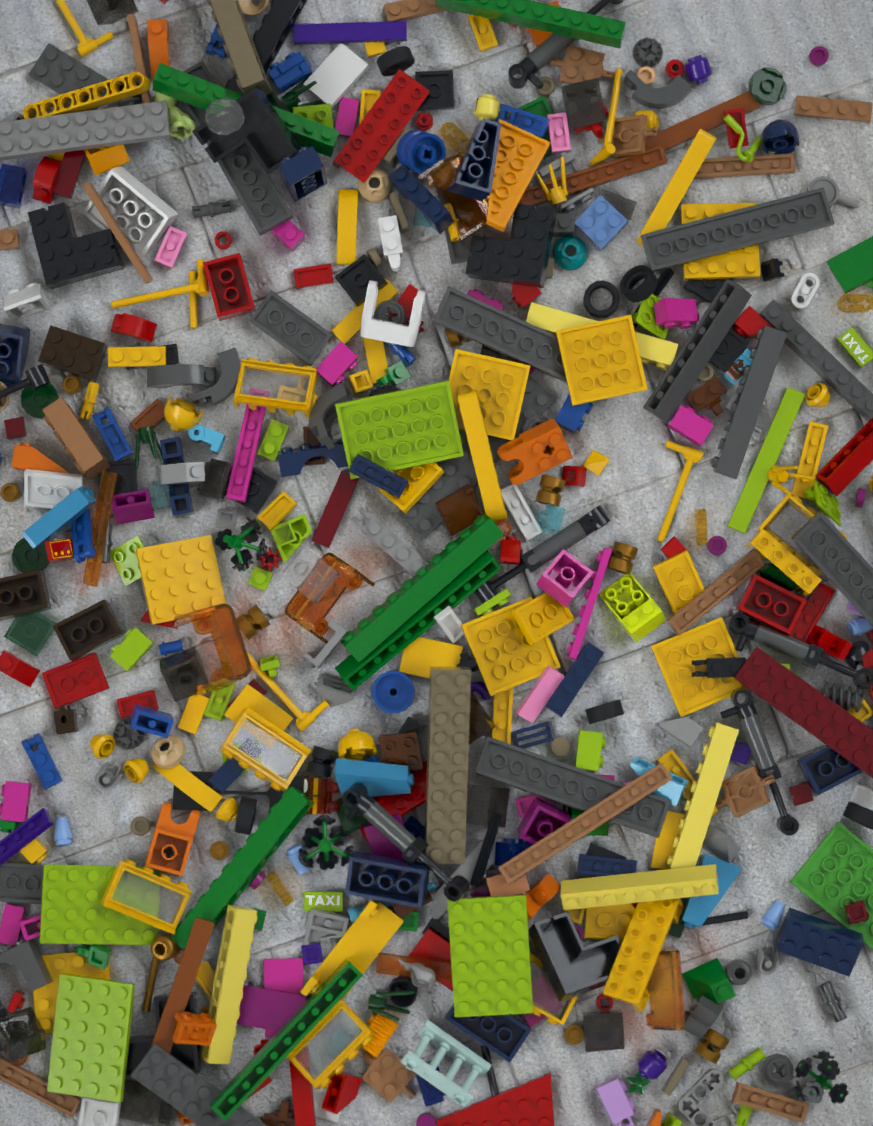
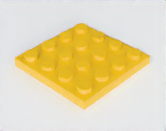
M757 203L681 204V224L754 206ZM759 245L683 264L684 280L760 278Z
M631 315L556 331L572 406L648 390Z
M455 349L449 383L458 428L465 430L457 395L477 391L487 435L513 440L515 438L530 365Z
M211 535L136 549L151 625L227 610Z
M532 596L461 625L489 696L541 676L548 665L554 669L561 668L549 637L546 636L530 646L511 613L533 600Z
M722 617L686 631L679 636L676 635L650 646L680 717L731 697V693L736 688L748 690V688L735 680L734 677H692V673L695 671L707 672V665L694 666L692 665V660L739 658Z
M76 951L41 955L53 982L33 991L37 1035L53 1033L59 975L65 973L111 980L109 962L108 966L103 970L87 963L88 958L76 954Z

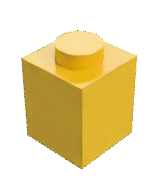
M38 837L20 850L31 864L36 862L40 864L47 858L46 853L49 851Z

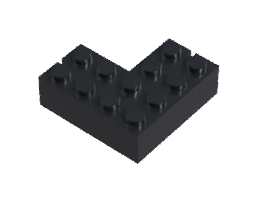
M259 85L192 131L202 146L207 141L211 142L205 148V151L214 163L246 143L267 175L277 169L283 159L298 155L297 152L302 149Z
M65 202L48 206V210L41 208L28 212L44 280L49 288L54 289L124 269L120 252L117 251L119 249L117 239L112 231L106 229L77 237L70 207Z
M518 204L514 211L509 241L472 236L469 249L472 257L468 256L466 275L473 279L544 288L557 216L554 208L536 206L535 209L533 205Z
M568 912L553 916L551 919L547 918L535 922L528 930V934L559 1002L606 985L622 945L618 935L584 946Z
M191 992L184 1012L197 1014L196 992ZM161 994L154 997L156 1029L169 994ZM155 1034L130 1036L125 1079H134L130 1074L150 1049ZM173 1043L170 1054L194 1072L200 1073V1045Z

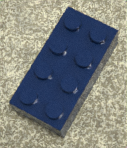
M313 146L300 149L297 152L298 155L283 159L279 165L283 183L294 202L328 184L325 167Z
M827 745L797 760L815 795H820L863 772Z
M354 851L349 857L345 894L422 908L426 902L430 869L420 862H414L410 865L404 859Z
M789 907L775 944L776 951L850 977L864 941L862 933Z
M454 1003L445 1015L446 1020L508 1062H511L532 1030L529 1025L512 1014L455 1017Z

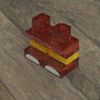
M304 777L303 793L305 795H320V797L307 796L314 804L306 814H331V812L339 811V801H332V793L340 792L338 783L328 778Z

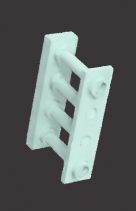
M427 1020L418 1032L422 1040L414 1053L408 1051L400 1062L407 1069L414 1071L452 1098L455 1103L465 1107L473 1098L468 1091L476 1077L482 1078L492 1065ZM430 1042L439 1050L428 1065L420 1059V1056ZM445 1054L455 1060L446 1076L436 1070ZM462 1065L470 1071V1074L463 1086L459 1087L452 1082V1079Z

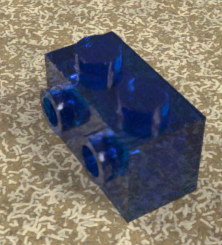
M2 163L0 169V205L20 209L28 173L25 168Z
M504 838V842H496L494 865H503L533 844L521 838L518 839V842H515L513 838Z
M416 1074L425 1106L443 1102L444 1095L446 1094Z

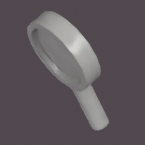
M817 177L810 182L807 188L808 192L824 187L829 207L837 201L858 208L860 202L840 195L838 184L830 177Z

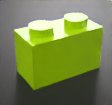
M137 627L134 629L130 628L124 635L125 640L121 644L118 642L111 649L112 654L110 657L127 672H130L155 644Z
M579 730L575 767L592 771H599V767H603L604 756H600L601 748L605 749L606 737H603V733Z

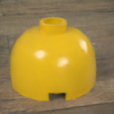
M172 396L168 397L164 407L166 421L171 424V429L178 432L181 429L190 430L200 422L204 413L202 410L200 412L195 410L197 406L181 398H176V401L172 400Z
M357 728L350 729L347 734L342 736L338 744L339 759L360 761L364 759L362 757H370L377 754L376 744L372 736L365 731H359Z

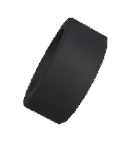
M407 46L391 49L377 59V65L383 76L395 75L399 69L405 71L415 62L411 50Z
M638 265L630 269L622 277L620 290L629 301L641 302L655 291L658 279L649 267ZM641 279H644L640 286L633 289L637 282H639Z
M603 280L590 284L585 290L583 297L586 311L596 318H607L612 315L618 308L620 301L617 288L612 283ZM601 288L608 290L613 299L611 306L606 310L595 309L590 302L593 291Z
M620 700L585 709L589 724L624 714Z
M241 798L235 824L236 833L251 834L257 799Z
M849 801L843 816L873 830V812Z

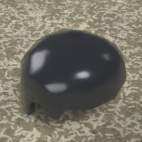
M865 641L852 643L853 645L844 659L846 665L852 670L857 669V665L862 661V656L869 650V644Z
M408 976L394 978L389 985V992L414 991L415 993L412 995L390 996V1001L398 1007L406 1008L413 1005L418 994V987L413 985L412 978Z

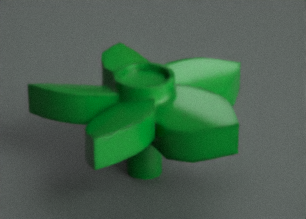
M639 1072L635 1078L627 1077L628 1082L632 1084L629 1087V1092H634L637 1089L643 1095V1086H646L650 1081L642 1079Z

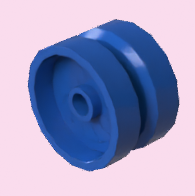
M419 129L410 130L399 140L397 157L400 164H403L408 170L422 175H431L443 165L446 157V148L443 141L437 135Z
M388 671L381 674L375 680L372 688V697L375 704L381 710L388 713H400L406 710L412 704L415 696L411 679L398 671ZM395 688L397 694L395 696L390 695V690Z

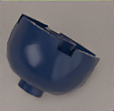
M781 119L769 123L761 134L762 150L769 154V151L775 152L774 155L789 154L795 151V146L800 145L796 127L791 122Z

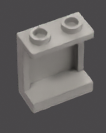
M572 151L563 156L566 175L580 171ZM559 158L550 163L556 178L561 177V159ZM550 164L538 170V174L543 182L552 180L548 167ZM590 188L566 196V201L556 203L555 205L560 213L563 211L566 213L576 208L575 205L577 203H586L592 199L594 190Z
M333 619L327 625L336 633L314 659L306 652L303 654L305 657L304 662L313 669L315 666L318 668L322 666L340 644L345 633H347Z

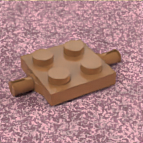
M568 45L567 53L563 60L553 58L550 62V65L561 67L559 83L596 91L601 77L612 80L614 72L603 70L604 53Z
M640 114L615 118L612 137L615 152L610 157L645 153L646 137L657 135L655 127L646 128V115ZM605 135L597 139L599 144L604 143Z
M752 766L724 780L722 787L725 798L716 801V807L720 809L728 805L734 817L739 818L770 803L766 786L775 782L774 776L771 774L762 779L757 767Z
M385 1047L377 1058L371 1056L367 1051L364 1052L366 1056L361 1055L369 1063L367 1071L361 1077L367 1084L390 1103L402 1092L412 1100L416 1093L408 1087V1084L415 1075V1072L407 1069L395 1054Z

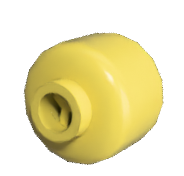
M482 94L481 97L476 99L474 116L479 118V122L483 118L492 121L497 119L500 107L499 101L496 100L497 97Z

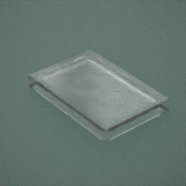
M302 544L276 571L278 575L315 604H317L340 575V573Z

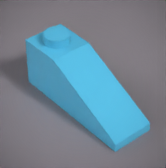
M635 757L630 764L639 777L656 767V765L639 757ZM669 772L673 779L653 793L656 796L671 800L669 806H677L682 799L689 780Z

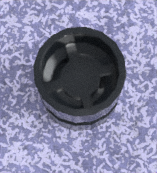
M314 745L311 754L313 760L309 761L306 772L330 779L333 770L331 764L335 763L338 752Z

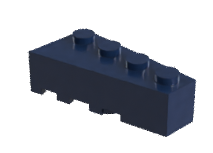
M483 118L475 127L447 191L479 201H484L491 194L502 123Z

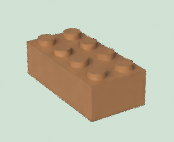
M62 397L43 409L45 413L44 420L49 427L56 430L53 432L59 442L64 446L66 445L64 449L69 457L77 461L74 464L80 473L84 476L88 475L93 479L99 473L111 467L70 405Z

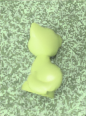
M156 92L152 99L153 102L167 101L169 124L171 125L169 126L170 135L179 139L191 136L193 134L192 131L197 127L192 117L182 112L176 106L177 99Z

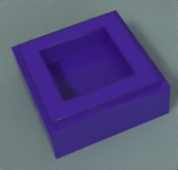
M735 741L730 760L747 765L751 752L749 745Z
M321 942L301 945L304 965L323 962Z

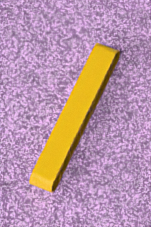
M132 72L29 104L24 108L23 116L25 119H30L35 111H37L35 118L87 111L145 93L150 88V80L140 72ZM139 79H142L141 84H140L139 86H137V85H136L137 81H138ZM124 84L123 90L119 92V87ZM107 90L106 95L102 97V92ZM89 95L88 101L84 102L85 97ZM71 100L72 103L70 107L67 108V103ZM54 106V110L50 113V108Z
M700 128L636 243L643 246L641 241L642 234L662 230L667 227L717 137Z
M477 391L457 395L485 513L494 522L507 519V513Z

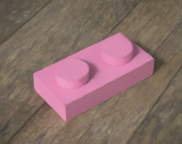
M566 112L547 115V118L550 119L548 128L552 154L570 152L571 146Z
M169 226L154 261L173 269L188 234Z

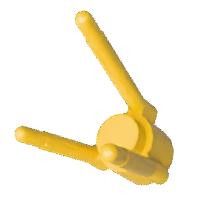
M563 156L560 158L562 188L561 186L558 187L551 164L548 166L554 186L553 189H550L551 193L540 175L536 174L548 201L551 200L552 204L567 200L566 195H568L566 189Z
M773 465L768 473L772 486L779 488L789 496L792 493L781 485L788 480V477L813 480V477L788 473L786 471L798 469V466Z

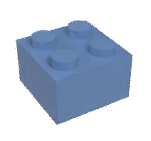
M601 195L574 222V225L600 250H603L628 224V220Z

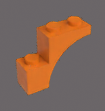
M547 873L527 892L528 921L561 888V885L550 873Z

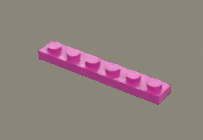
M250 388L249 395L269 398L270 395L269 391ZM248 404L246 405L226 499L246 503L267 407L258 406L257 410H252Z
M604 548L603 552L599 551L596 562H599L597 570L593 569L594 573L590 577V580L593 581L591 588L587 587L584 595L587 601L585 606L581 605L578 614L581 617L580 623L575 624L572 632L575 638L573 643L569 642L566 653H569L568 658L576 660L612 552L611 549Z

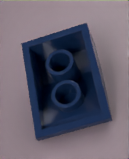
M0 324V381L9 387L22 380L29 348L30 330Z

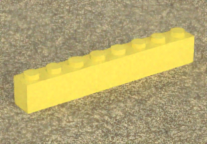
M532 302L526 322L556 335L557 330L599 322ZM635 332L642 364L648 365L652 363L656 364V368L667 370L674 361L678 344Z
M714 723V726H710L707 734L710 739L708 744H704L701 755H704L702 763L699 762L697 765L696 773L698 776L696 781H692L690 787L692 795L690 799L686 800L684 806L686 815L685 818L681 817L678 828L681 830L679 836H675L672 847L675 849L673 855L669 854L666 865L669 866L668 869L696 866L739 732L738 729L720 723Z
M716 864L562 880L560 895L563 910L714 895L719 894Z
M228 905L208 1011V1014L217 1026L210 1046L202 1045L200 1058L209 1064H229L230 1058L233 1055V1040L236 1037V1024L240 1016L239 1007L243 999L244 982L247 978L246 969L250 960V947L254 940V925L257 922V911L247 906Z

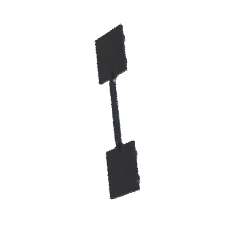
M190 771L202 782L214 789L212 783L208 780L213 775V772ZM288 775L279 776L285 780ZM295 775L288 788H291V786L298 788L308 797L309 776ZM306 779L308 782V789L304 793V780ZM174 785L173 809L208 811ZM270 786V789L266 792L225 790L223 793L266 795L269 797V813H271L270 809L283 798L282 794L284 791H277Z

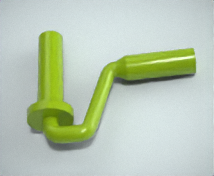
M727 114L723 119L737 134H740L736 155L742 161L752 162L754 153L761 145V135L756 138L748 150H744L741 153L745 134L742 127L730 114Z

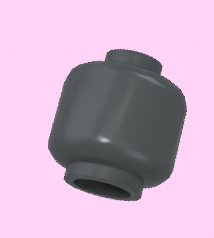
M741 959L731 960L725 968L729 981L735 985L746 984L752 976L750 966Z

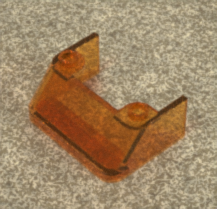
M457 154L441 159L418 177L420 180L427 178V182L432 188L443 191L461 219L458 230L462 236L458 239L463 241L489 226L486 224L489 196L484 201H479L447 191L462 159V155Z
M326 553L285 608V614L327 644L329 641L322 637L328 631V621L324 618L346 588L353 591L358 589L363 581L372 587L375 583L333 553Z
M219 604L174 618L173 628L192 623L194 630L198 634L205 635L211 633L222 665L221 669L215 670L212 673L210 683L196 687L195 696L223 689L249 675L251 664L233 608L230 605Z
M675 946L662 947L648 982L650 1010L649 1014H646V1024L651 1030H685L680 952Z

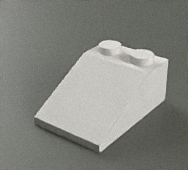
M31 283L26 286V289L20 291L15 289L4 296L3 308L14 321L51 308L41 284Z

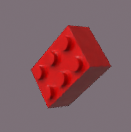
M240 253L203 262L219 321L256 311Z
M754 574L735 610L777 631L790 635L807 600Z

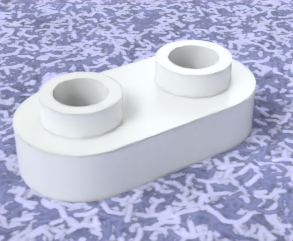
M807 273L800 279L790 299L794 308L804 309L809 305L820 284L817 275ZM806 281H811L812 286L808 287ZM797 297H801L803 303H798Z

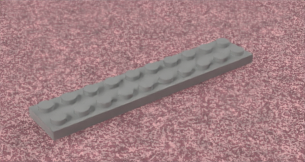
M167 101L0 122V161L169 139L170 127Z

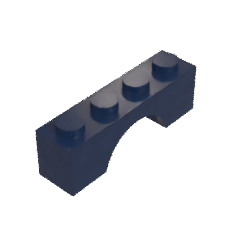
M403 164L388 176L394 188L418 208L428 223L439 234L454 223L450 212Z
M179 437L160 440L165 465L185 463L182 442ZM169 484L173 516L177 518L193 515L194 510L189 484Z
M342 438L337 439L338 442H334L335 447L328 450L325 444L321 445L320 442L319 445L311 446L310 443L302 444L300 448L292 449V447L281 448V451L277 452L281 477L301 474L305 462L316 456L330 458L338 468L347 467L348 463Z
M587 642L545 707L562 717L604 652Z

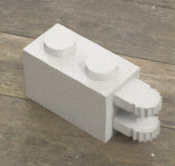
M397 215L378 218L384 259L389 260L391 270L397 272L401 268L400 257H403Z

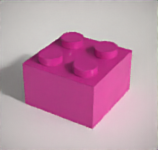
M563 549L544 571L536 585L567 608L594 572Z

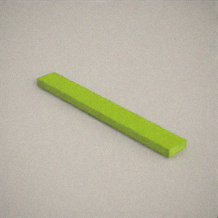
M790 387L786 388L727 527L743 534L746 533L769 480V470L773 465L775 466L805 396L804 393Z

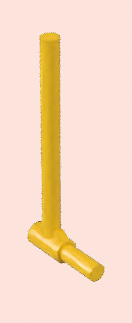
M56 0L80 41L77 49L82 57L114 38L112 32L109 31L95 40L87 39L64 0Z
M620 68L615 69L604 145L597 155L589 161L591 166L604 161L615 152L612 137L623 70Z
M199 259L196 261L198 277L194 284L115 300L111 302L113 309L194 291L200 296H208L209 286L203 265L204 260Z
M667 440L665 447L682 453L686 463L657 538L658 541L663 543L693 463L700 462L704 453L687 445L683 446Z
M246 649L240 653L242 658L297 717L295 725L301 732L316 720V717L329 706L324 700L313 711L302 713L265 671L262 672L260 665Z

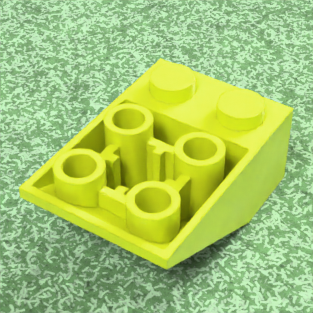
M631 573L630 575L625 574L599 593V596L635 643L666 622L662 610Z

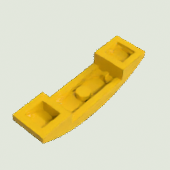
M339 189L337 265H351L356 261L358 190Z
M155 763L152 765L154 769L211 813L223 799V796L202 782L181 764L169 769L160 768Z

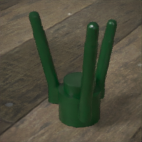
M306 78L291 91L287 92L282 97L287 109L291 110L293 107L323 104V101L317 100L298 105L301 102L298 96L317 84V82L313 81L303 87L304 82L308 79Z
M153 426L139 428V434L135 435V469L139 467L140 441H142V444L150 445L153 458H157V450L162 464L165 465Z
M376 991V994L370 995L368 1009L372 1010L373 1013H378L398 1022L399 1018L382 1010L388 1009L410 1014V1011L386 1005L387 999L383 997L412 995L415 992Z

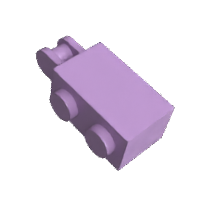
M617 1076L596 1085L613 1125L618 1123L619 1126H634L630 1116L635 1115L632 1109L636 1107L631 1097L627 1098L624 1093L627 1088L623 1080H618ZM628 1118L629 1122L622 1125L621 1121Z

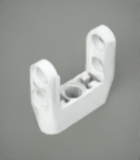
M370 280L362 313L360 336L415 347L426 299V291L418 290L417 296L414 298L408 326L373 318L379 290L377 287L378 282Z

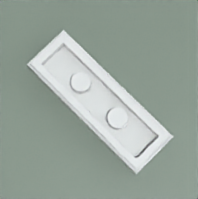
M511 484L503 488L501 492L504 504L525 541L527 542L543 533L517 485Z

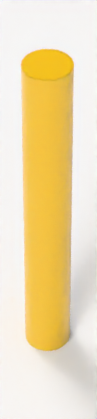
M189 271L190 285L194 284L196 280V271ZM194 291L189 292L191 329L198 328L197 293Z

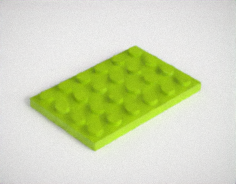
M449 380L335 404L348 468H350L357 453L390 471L464 456ZM349 472L351 479L360 478L355 474Z
M43 864L39 943L151 945L153 940L158 937V928L103 906L100 903L116 866ZM151 868L154 870L153 874L161 875V870ZM124 870L111 899L154 917H159L160 885Z
M526 895L461 898L456 902L447 900L455 1017L533 1013Z
M65 973L59 975L47 1091L118 1103L123 1102L135 984Z

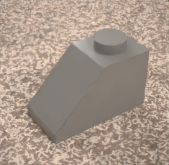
M186 462L159 466L161 485L192 484L205 481L204 462Z
M693 716L691 718L682 717L663 721L657 724L658 727L689 747L693 745L704 728L700 725L701 721Z

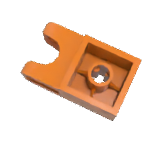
M553 418L519 434V437L503 444L497 450L499 458L503 461L519 460L518 464L508 473L509 480L514 485L521 484L573 458L560 426Z
M165 801L162 804L145 866L183 876L200 817V811L193 810L185 823L176 824L171 819L172 806L169 802ZM169 846L173 847L174 856L171 855L170 858H167L164 849H168Z

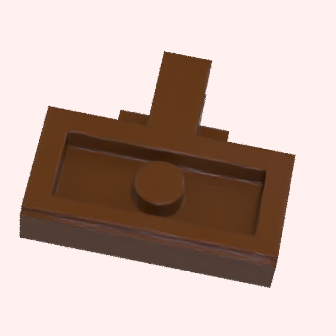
M716 375L687 395L685 399L695 410V413L705 407L706 410L711 408L714 414L718 416L724 411L719 404L722 401L720 396L728 390Z
M282 1100L280 1110L275 1109V1114L264 1113L263 1122L268 1126H295V1119L292 1117L293 1112L288 1111L290 1101Z

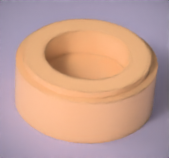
M644 66L637 71L636 75L646 85L650 86L654 82L655 72L651 67Z

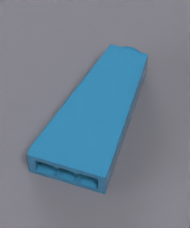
M85 486L77 488L27 528L22 535L33 549L45 545L47 541H53L97 501L94 498V493Z
M336 759L334 774L341 795L354 783L365 785L370 796L411 793V785L415 783L414 774L410 773L408 766Z
M707 854L702 855L698 866L716 864L719 894L688 897L679 920L684 922L683 926L695 929V927L703 925L740 873L741 867Z

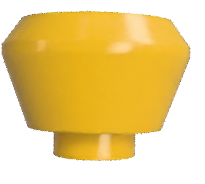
M824 383L812 385L807 390L805 396L806 403L817 408L827 406L831 397Z
M97 734L90 741V749L98 759L107 758L115 748L114 738L108 734Z
M140 758L127 760L124 765V772L132 782L142 783L149 772V765L144 759Z
M228 797L217 810L216 818L225 822L230 820L234 822L236 820L239 805L233 797Z

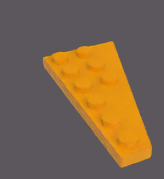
M499 119L498 123L502 124L492 190L489 195L486 224L504 232L548 151L551 142Z

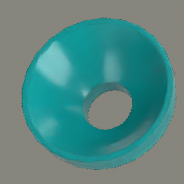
M575 236L561 238L553 249L555 263L567 271L580 268L587 258L586 245ZM568 246L576 248L574 256H568L565 253V249Z

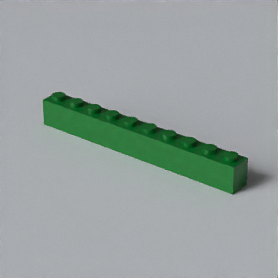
M436 0V7L619 49L621 48L625 33L626 22L531 0Z
M161 63L153 78V91L214 114L243 95ZM273 106L300 146L308 148L313 146L317 153L332 157L340 131Z
M486 514L477 517L472 526L462 530L455 541L449 542L440 554H436L430 559V563L425 567L419 568L414 577L404 581L397 592L391 593L382 605H378L372 610V614L367 618L361 619L355 629L345 633L340 642L358 662L362 661L497 542L504 533Z
M486 550L362 661L358 662L350 655L335 667L336 671L352 690H355L437 622L434 619L437 614L448 606L454 609L498 573L502 567Z
M291 786V788L284 791L282 794L283 798L279 803L272 806L270 809L271 813L267 818L260 821L258 824L259 828L255 833L248 836L246 844L243 848L236 851L231 863L224 866L219 878L212 881L207 893L200 896L195 908L187 912L183 923L177 925L175 934L171 937L183 950L186 947L195 918L199 917L214 922V929L227 913L228 905H233L313 806L314 802L301 790Z
M345 960L209 1103L210 1107L226 1121L357 983L363 974L348 960Z

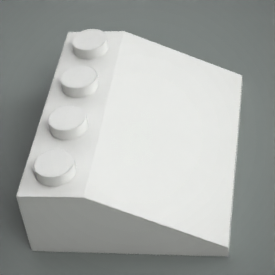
M122 166L111 169L97 190L141 261L164 235L178 215L175 210ZM91 200L82 214L100 229H110Z

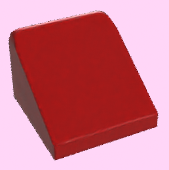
M563 466L562 479L566 481L565 485L585 487L586 468L581 466Z
M674 536L660 550L668 559L687 549Z

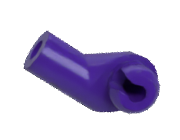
M483 682L471 683L472 692H478L483 700L491 698Z

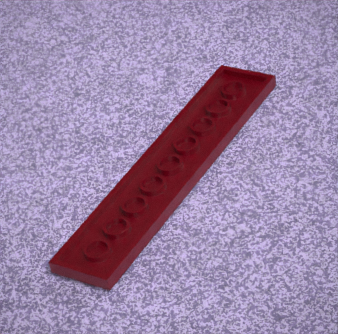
M755 647L734 676V679L873 778V730L760 648Z

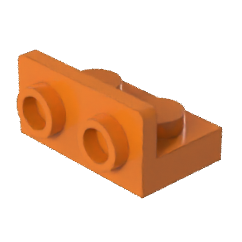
M175 1013L174 1017L178 1022L172 1038L175 1044L210 1046L217 1024L209 1014Z

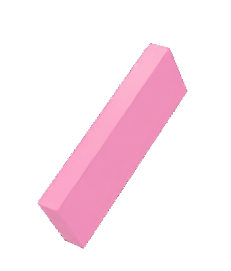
M548 665L516 713L533 723L565 676Z

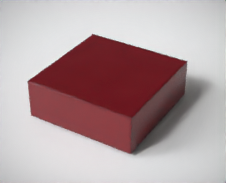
M24 417L4 420L8 440L27 436Z
M808 782L789 787L794 806L814 801Z
M863 900L844 905L850 925L869 920Z

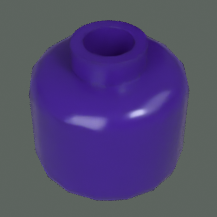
M702 55L688 59V63L685 64V70L689 81H696L697 85L707 82V77L712 74L708 59L702 57Z
M658 1050L647 1051L638 1061L641 1076L645 1079H657L667 1068L666 1057Z

